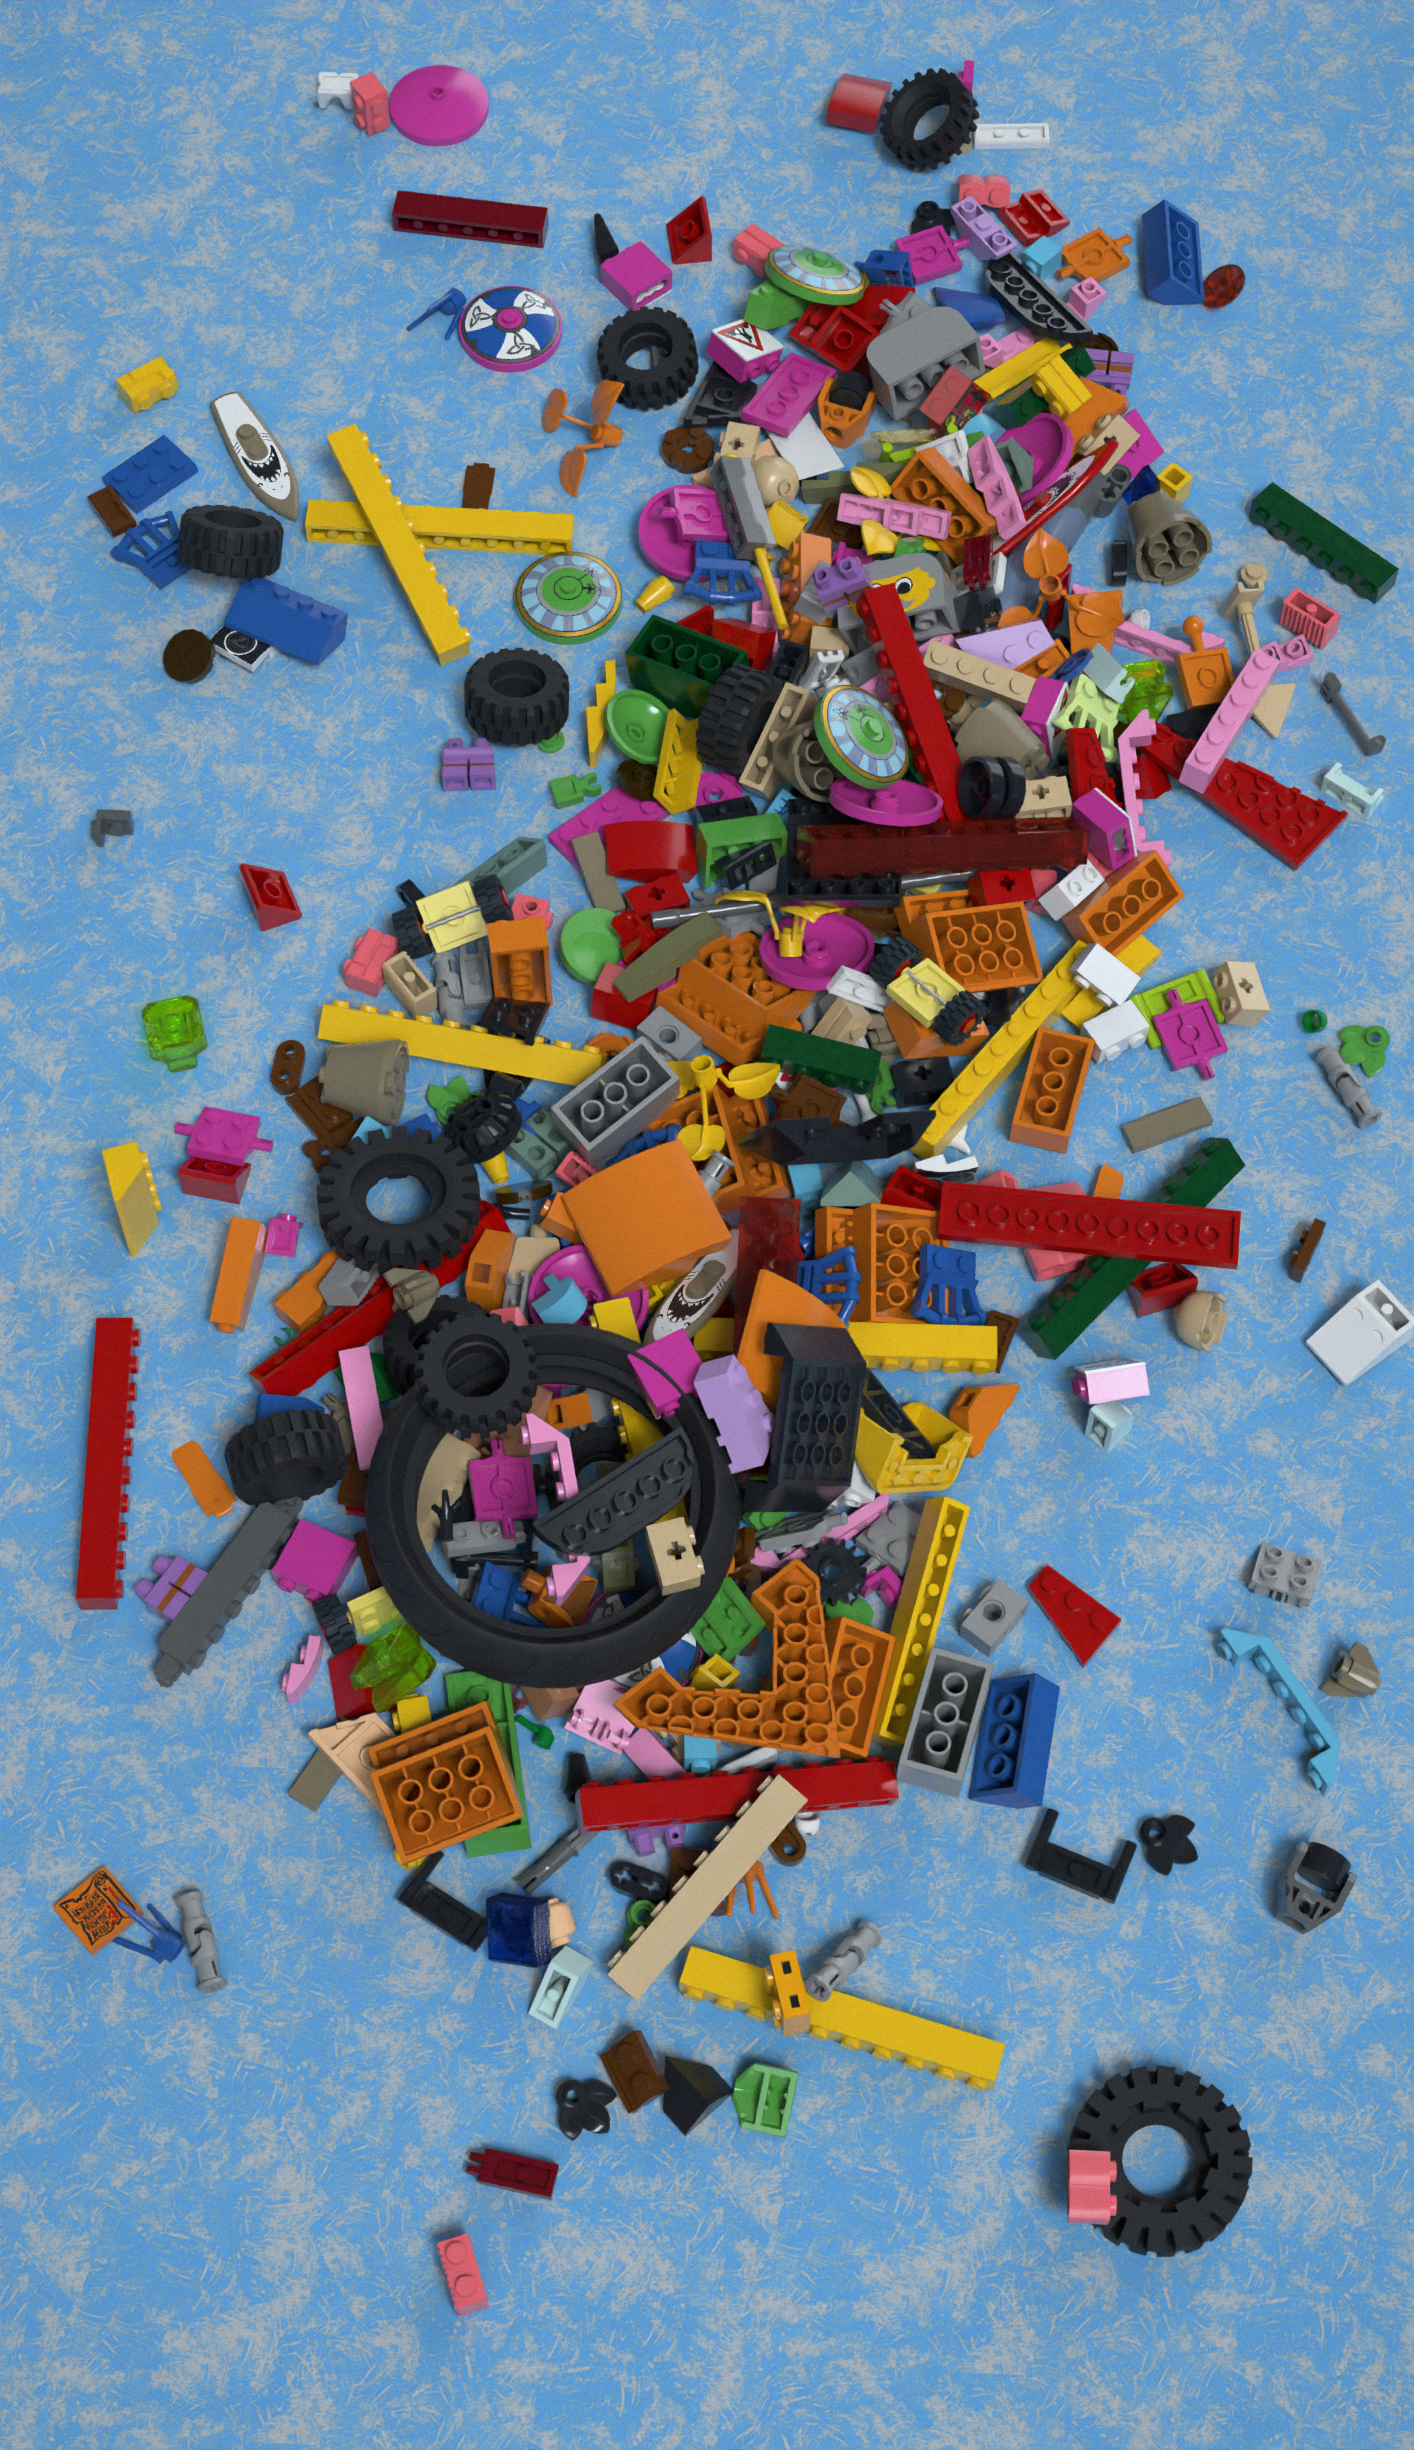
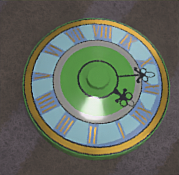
M784 245L776 247L768 253L764 266L768 277L782 289L800 298L822 304L849 305L856 303L862 299L867 285L863 273L849 261L830 252L808 246Z
M558 552L536 560L522 573L515 589L516 611L522 624L540 639L561 645L581 644L602 636L616 623L623 603L622 586L614 570L601 559L581 552Z
M852 685L835 686L818 700L814 709V727L818 741L826 756L844 776L860 786L875 790L886 789L904 776L909 764L908 743L899 722L883 702L868 691Z

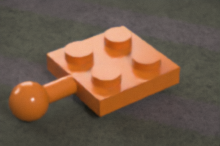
M1189 616L1183 621L1182 629L1191 638L1194 652L1179 654L1174 657L1188 710L1222 703L1235 683L1227 648L1205 650L1201 636L1204 630V622L1198 616Z

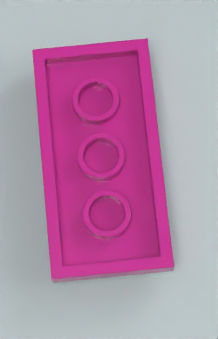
M791 352L742 410L741 420L788 438L817 402L828 377L836 379L837 370Z
M618 785L548 835V842L582 874L570 843L571 839L598 831L605 850L603 827L606 824L629 821H662L669 816V811L659 801L651 802L638 799L625 792Z

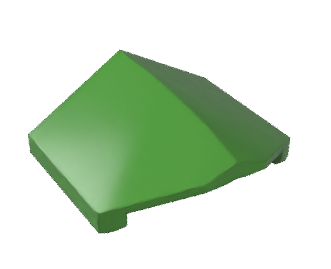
M754 2062L739 2075L735 2082L733 2101L740 2118L741 2127L786 2137L799 2071Z

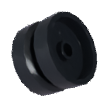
M970 757L964 763L958 779V798L965 814L973 819H1010L1019 813L1026 794V778L1019 762L1012 757Z

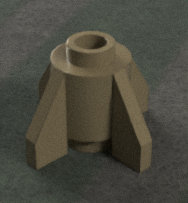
M872 1013L870 1015L873 1020L867 1027V1029H872V1031H867L864 1037L869 1049L882 1052L881 1060L891 1064L902 1053L885 1017L878 1013Z
M393 1268L385 1272L383 1276L389 1286L397 1285L393 1289L395 1300L391 1308L393 1312L396 1313L399 1309H410L407 1311V1314L414 1325L424 1321L438 1296L440 1286L436 1276L432 1273L429 1274L425 1270Z
M1356 1641L1347 1653L1338 1649L1336 1652L1337 1662L1331 1673L1333 1677L1329 1676L1321 1686V1690L1330 1696L1365 1698L1368 1695L1372 1696L1375 1694L1380 1686L1381 1679H1379V1670L1368 1648Z

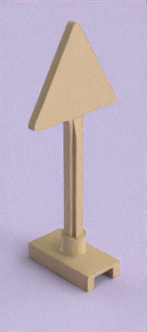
M1263 580L1257 581L1251 589H1244L1243 582H1237L1220 608L1222 618L1238 617L1242 621L1250 657L1255 649L1261 651L1253 619L1255 615L1253 607L1265 591ZM1293 683L1270 685L1252 714L1274 740L1279 736L1295 689V684Z

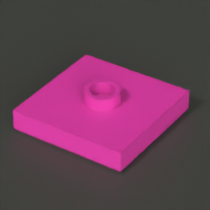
M1136 409L1131 410L1122 418L1140 437L1116 463L1125 465L1130 469L1132 473L1131 479L1164 453V450Z

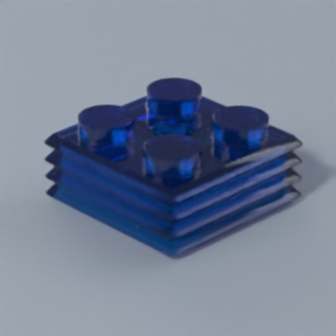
M506 1893L487 1897L486 1915L489 1961L531 1968L550 1964L552 1944L550 1941L549 1901L547 1899Z

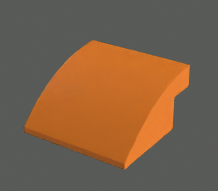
M969 889L902 897L901 907L894 908L902 935L921 950V962L929 958L965 990L971 993L1007 989L1008 987L1037 985L1044 980L1023 901L973 907Z
M749 931L740 933L732 939L722 934L719 938L700 947L699 957L680 966L677 983L658 992L655 1009L659 1005L702 1037V1044L736 1067L749 1062L762 1052L769 1024L789 1028L819 991L792 988L770 977L760 962L761 939Z
M717 1084L712 1089L706 1090L708 1126L719 1125L723 1127L726 1140L719 1153L735 1163L734 1167L728 1169L720 1181L721 1187L712 1197L719 1212L723 1215L751 1209L792 1195L784 1166L738 1144V1138L771 1122L764 1096L750 1100L739 1098L736 1095L728 1097ZM700 1091L674 1102L659 1118L642 1130V1135L648 1129H666L672 1124H679L681 1130L691 1124L703 1126ZM668 1140L659 1141L658 1145L667 1143ZM711 1158L691 1161L698 1172L705 1168Z
M680 1139L658 1145L626 1158L589 1177L560 1197L611 1298L683 1277L692 1270L699 1257L725 1250L732 1239Z
M869 1203L856 1209L826 1206L815 1210V1260H819L846 1246H853L856 1249L857 1257L855 1261L858 1272L862 1275L861 1283L858 1284L857 1288L860 1298L859 1303L855 1304L848 1322L931 1324L921 1317L916 1318L911 1315L910 1308L919 1287L920 1246L930 1244L948 1248V1240L937 1239L940 1212L878 1203ZM841 1262L825 1270L823 1274L846 1272L844 1263ZM846 1283L822 1285L821 1294L845 1292ZM931 1287L930 1293H929L928 1298H927V1301H926L927 1307L930 1308L931 1310H932V1287ZM945 1288V1313L948 1315V1289ZM830 1304L827 1306L838 1315L842 1304Z
M760 1269L737 1360L740 1365L745 1367L755 1389L760 1391L770 1413H773L776 1417V1402L779 1397L780 1372L784 1357L764 1354V1336L767 1331V1323L846 1328L849 1334L850 1331L839 1316L817 1297L773 1272Z
M487 1701L367 1748L375 1769L370 1775L402 1865L524 1817L510 1761L491 1705Z

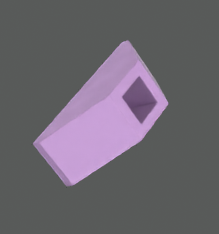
M972 196L950 207L960 237L968 236L970 246L967 248L978 260H990L991 258L997 260L1017 249V244Z

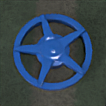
M1088 648L1076 652L1053 672L1050 679L1068 682L1076 675H1081V671L1094 657L1093 653Z

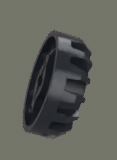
M481 1090L479 1096L470 1094L468 1095V1102L464 1105L457 1104V1113L449 1114L444 1136L452 1140L453 1150L460 1146L468 1154L469 1163H483L500 1154L512 1143L521 1128V1110L509 1095H506L501 1090Z

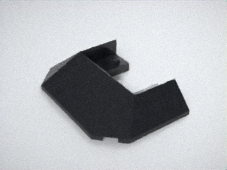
M936 1110L882 1113L857 1126L830 1127L829 1117L774 1120L738 1138V1144L781 1166L888 1159L917 1144L936 1117Z

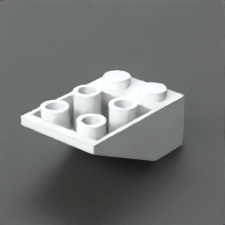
M1378 1279L1352 1298L1317 1330L1305 1344L1346 1387L1413 1338L1414 1317Z

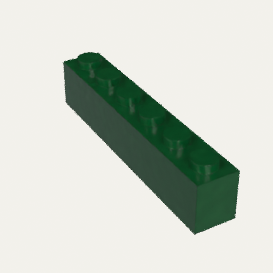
M1270 483L1252 500L1249 518L1255 524L1262 526L1277 539L1290 545L1297 553L1313 561L1319 568L1326 570L1336 577L1339 582L1358 592L1361 597L1376 604L1395 585L1399 568L1275 483Z

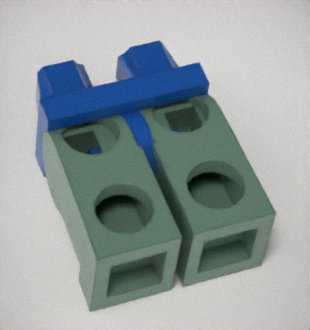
M519 1098L514 1103L522 1112V1125L517 1136L504 1152L522 1165L531 1174V1178L534 1181L545 1180L558 1168L557 1164L560 1165L569 1152H576L577 1150L553 1124L549 1112L542 1109L541 1105L535 1100L529 1104Z

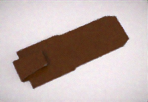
M474 462L473 466L467 465L462 508H483L488 510L496 468L489 467L487 463Z

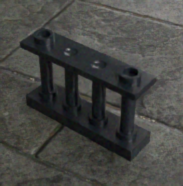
M534 1464L533 1480L538 1508L539 1496L545 1495L546 1478L541 1476L540 1464ZM469 1477L463 1489L459 1523L475 1521ZM537 1518L528 1519V1527L523 1530L526 1533L525 1554L488 1552L456 1556V1578L469 1579V1568L475 1567L476 1564H483L486 1561L494 1565L524 1566V1572L528 1568L537 1570L538 1552L534 1551L535 1535L529 1529L532 1523L537 1521Z

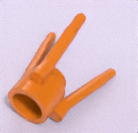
M757 1860L740 1879L739 1883L746 1885L750 1912L754 1914L756 1912L752 1882L756 1881L758 1877L772 1915L775 1919H778L779 1913L764 1875L763 1864L758 1863ZM735 1886L727 1895V1917L732 1916Z

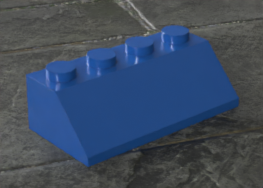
M1164 199L1142 214L1147 294L1163 305L1202 304L1205 302L1199 223Z
M253 577L252 579H247L239 587L225 618L224 626L318 666L345 640L348 613L317 601L310 596H305L291 590L286 586L267 580L265 577Z
M1037 1673L991 1680L983 1711L969 1799L1015 1809L1042 1806L1060 1691L1059 1686Z

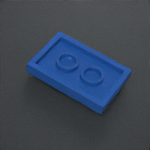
M163 435L102 476V479L106 486L111 485L121 501L135 514H138L198 473V468L187 455Z

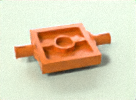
M1099 227L1062 247L1061 260L1067 266L1056 271L1057 278L1062 281L1070 275H1075L1081 281L1092 277L1097 283H1100L1128 268L1130 259L1122 252L1121 248L1132 243L1131 236L1126 233L1118 239H1113L1107 236Z

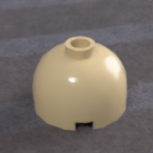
M776 455L761 456L753 462L751 467L755 472L758 489L762 494L764 508L772 507L778 499L790 504L798 494L800 486L799 476L795 467L786 459Z
M1199 1290L1189 1294L1183 1299L1181 1304L1175 1307L1173 1320L1176 1322V1330L1179 1337L1187 1345L1203 1351H1212L1213 1348L1210 1346L1213 1340L1215 1343H1219L1228 1318V1311L1223 1310L1222 1302L1227 1303L1225 1295L1213 1291Z

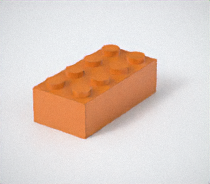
M935 447L918 450L890 486L891 494L898 501L952 512L948 537L945 540L932 538L957 565L963 564L964 539L991 534L993 538L998 532L995 516L987 511L986 502Z
M800 532L796 541L791 543L787 557L783 558L780 563L779 572L783 574L780 596H783L782 606L788 627L780 630L779 637L781 640L786 639L808 646V656L810 657L813 626L832 627V619L826 617L823 624L818 625L817 622L809 620L808 617H804L798 611L795 612L793 608L820 559L831 565V539Z
M1157 850L1138 852V856L1121 866L1076 907L1061 918L1076 942L1081 940L1087 945L1088 943H1098L1116 957L1185 897V894Z
M529 916L519 920H498L494 923L486 924L494 999L504 997L510 1000L548 1002L553 1006L550 954L545 917Z
M1039 1026L1012 1121L1009 1141L1058 1153H1067L1092 1060L1095 1039Z
M841 1616L826 1620L824 1622V1631L828 1647L840 1758L856 1760L867 1758L896 1637Z

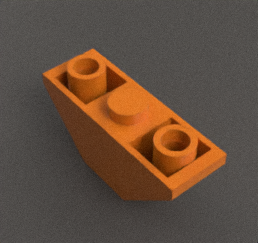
M485 1229L470 1255L465 1291L467 1302L473 1301L479 1304L481 1310L485 1309L490 1314L492 1310L502 1308L506 1287L504 1279L505 1274L509 1271L515 1234Z
M993 1384L963 1389L951 1407L949 1416L950 1421L973 1436L965 1458H975L981 1453L984 1443L991 1432L998 1427L1002 1415L1013 1404L1014 1397L1020 1389L1017 1384Z

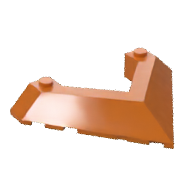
M796 1558L752 1593L751 1604L765 1621L766 1625L764 1627L771 1632L770 1691H760V1694L740 1693L741 1690L715 1688V1691H695V1687H682L665 1669L659 1666L613 1703V1706L637 1728L840 1758L819 1577L801 1560Z

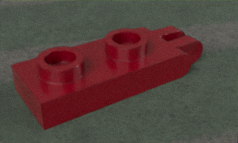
M991 534L964 539V584L968 585L970 591L976 590L977 582H979L980 589L986 588L987 580H992L993 539Z
M485 2148L484 2154L470 2152L469 2160L481 2163V2166L467 2165L465 2173L478 2176L477 2183L552 2200L559 2172V2164Z

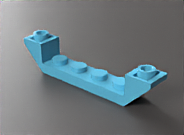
M1224 1628L1220 1631L1217 1639V1649L1224 1660L1229 1659L1233 1667H1236L1255 1656V1662L1263 1674L1267 1673L1273 1681V1688L1278 1697L1282 1700L1285 1699L1291 1707V1714L1294 1720L1299 1725L1303 1724L1308 1731L1312 1746L1317 1751H1322V1753L1310 1759L1305 1771L1307 1772L1306 1778L1309 1784L1315 1790L1319 1789L1323 1796L1327 1795L1334 1782L1341 1740L1269 1638Z

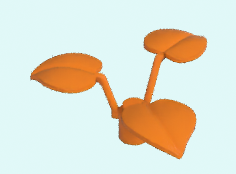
M610 380L599 382L591 400V409L594 411L592 414L595 422L594 425L563 413L568 403L567 395L563 390L555 388L548 395V403L545 405L542 414V426L545 431L551 433L556 431L562 418L591 429L590 437L596 442L575 446L573 452L567 451L563 457L559 471L560 482L564 490L574 497H578V487L586 467L587 456L584 450L593 448L603 449L604 445L616 448L621 442L622 429L606 422L625 385L624 383Z
M1039 528L1029 540L1023 557V566L1026 574L1032 579H1040L1039 588L1041 595L1038 597L1036 609L1031 615L1030 610L1024 606L1010 607L1001 615L997 627L1037 618L1045 600L1053 602L1061 596L1076 610L1080 611L1076 617L1077 626L1082 633L1089 637L1107 635L1123 625L1125 617L1120 606L1104 593L1091 592L1086 594L1082 600V606H1080L1067 594L1066 590L1062 589L1061 580L1057 575L1061 574L1068 565V551L1059 540L1049 535L1042 528Z

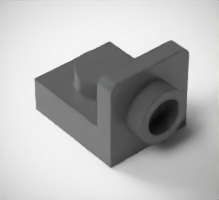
M97 809L96 820L91 821V836L96 838L98 847H104L106 834L114 836L134 834L135 825L131 811Z

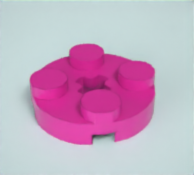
M711 771L701 773L695 807L690 810L696 816L697 806L743 797L742 786L733 775L727 772L720 771V774H711ZM710 794L715 796L721 794L719 800L710 799Z

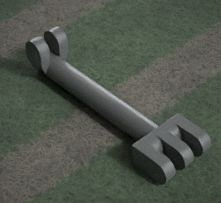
M1326 673L1320 693L1327 704L1334 703L1367 756L1382 752L1386 738L1382 735L1369 738L1341 695L1342 684L1334 673Z

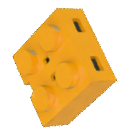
M791 1950L769 1955V1966L764 1967L765 1976L763 1978L767 1996L773 1995L774 1999H771L773 2007L771 2008L774 2027H781L783 2037L809 2032L810 2010L796 1951Z

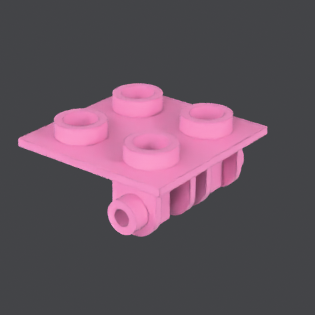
M611 1680L585 1686L564 1728L621 1755L623 1749L626 1750L629 1746L630 1736L635 1728L613 1706V1703L624 1695L614 1688L625 1687Z

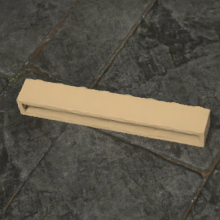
M779 1774L775 1779L769 1775L757 1789L761 1794L753 1804L747 1800L736 1813L740 1820L731 1829L726 1825L714 1839L718 1846L711 1854L705 1850L693 1864L697 1868L690 1878L683 1875L672 1888L676 1895L667 1904L662 1900L650 1914L654 1921L647 1929L641 1925L629 1939L633 1943L630 1949L625 1954L619 1950L607 1964L612 1969L607 1975L636 2001L808 1801L807 1798Z

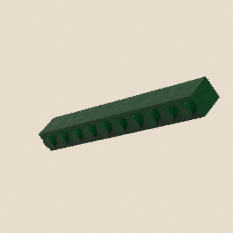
M1207 1138L1191 1157L1181 1163L1179 1170L1174 1175L1165 1179L1162 1187L1154 1195L1145 1199L1144 1202L1205 1208L1246 1165L1229 1139ZM1097 1255L1089 1256L1086 1264L1078 1272L1072 1274L1067 1279V1283L1058 1292L1052 1294L1048 1298L1047 1303L1038 1312L1028 1318V1323L1020 1331L1038 1357L1056 1360L1152 1261Z

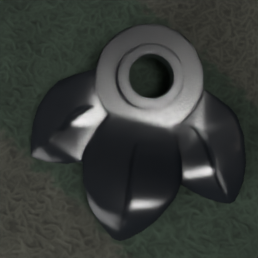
M933 201L922 202L916 210V219L912 222V233L915 234L942 225L947 235L951 236L950 226L955 225V221L950 209L939 208L938 204Z
M1016 987L991 991L987 999L981 1000L987 1007L986 1015L982 1018L985 1025L997 1026L1010 1021L1011 1013L1009 1009L1025 995L1024 992Z
M1172 1815L1165 1820L1150 1818L1143 1822L1139 1830V1838L1142 1844L1147 1847V1861L1156 1872L1168 1876L1172 1870L1173 1863L1186 1865L1197 1861L1198 1854L1195 1846L1187 1837L1194 1829L1195 1823L1181 1815ZM1157 1831L1161 1837L1153 1839L1150 1837L1149 1832Z
M577 2080L563 2082L555 2094L556 2104L560 2109L558 2124L562 2133L571 2141L578 2138L582 2129L595 2134L608 2133L610 2130V2117L605 2106L617 2097L615 2091L606 2083L598 2080H592L585 2084ZM571 2090L575 2091L578 2095L576 2103L570 2102L567 2098V2094Z

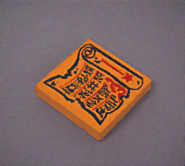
M105 1866L53 1906L54 1911L92 1956L136 1922L117 1906V1901H123L139 1915H144L141 1908Z

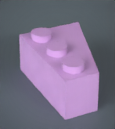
M1040 617L955 637L962 651L1012 670L1055 644Z
M734 1354L701 1363L694 1380V1385L708 1419H715L721 1434L716 1439L719 1446H726L732 1461L728 1464L731 1474L764 1465L772 1444V1433L776 1420L775 1415L770 1413L760 1391L755 1389L745 1367L740 1365Z

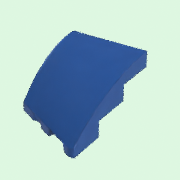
M933 287L938 306L957 310L974 330L1005 324L1006 316L995 297Z

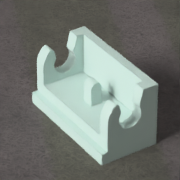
M1097 643L1091 651L1094 657L1083 669V672L1105 694L1122 704L1125 700L1124 697L1133 687L1135 680L1133 677H1130L1124 685H1120L1121 680L1125 678L1128 671L1101 644Z
M1337 762L1329 773L1324 776L1320 793L1367 820L1383 801L1384 796L1382 794L1385 790L1379 788L1376 792L1371 791L1343 774L1342 770H1340L1343 765Z

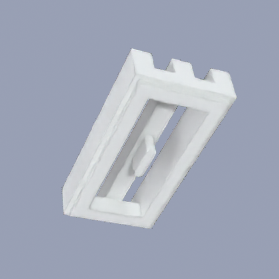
M837 650L834 655L832 651H827L825 656H823L822 652H817L800 681L801 687L805 690L820 689L824 686L823 681L835 675L840 664L845 659L843 651Z

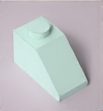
M1115 1401L1099 1403L1090 1409L1085 1436L1108 1454L1131 1431L1134 1417L1131 1411L1123 1404H1117Z
M565 1946L550 1961L529 2014L557 2029L582 1990L594 1961Z

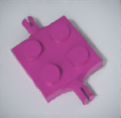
M942 225L895 240L897 251L910 253L915 285L962 270L963 263L957 254V250L970 246L968 236L953 240L947 235Z
M673 488L669 494L672 507H658L657 509L658 518H672L674 520L680 540L729 542L730 540L715 490Z
M1177 989L1170 990L1165 994L1172 1008L1166 1013L1154 1016L1152 1019L1173 1071L1189 1066H1198L1203 1080L1207 1081L1208 1078L1210 1080L1215 1077V1074L1211 1069L1209 1061L1212 1058L1226 1054L1228 1047L1206 999L1195 1003H1182Z
M204 1106L199 1120L194 1125L177 1121L174 1130L175 1134L191 1136L187 1146L188 1156L243 1167L247 1157L254 1149L271 1153L274 1144L273 1140L257 1138V1133L261 1126L260 1117Z
M496 1438L490 1440L491 1457L481 1460H469L468 1462L475 1522H501L503 1539L508 1540L510 1537L511 1540L516 1538L514 1521L537 1518L538 1515L530 1456L512 1457L504 1455L503 1439L498 1438L496 1440Z

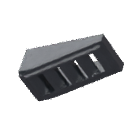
M597 213L594 214V233L600 268V265L605 260L619 254V248L601 214Z
M767 840L726 855L714 861L720 882L732 891L777 865V860L772 842ZM763 854L765 860L761 861L760 855Z

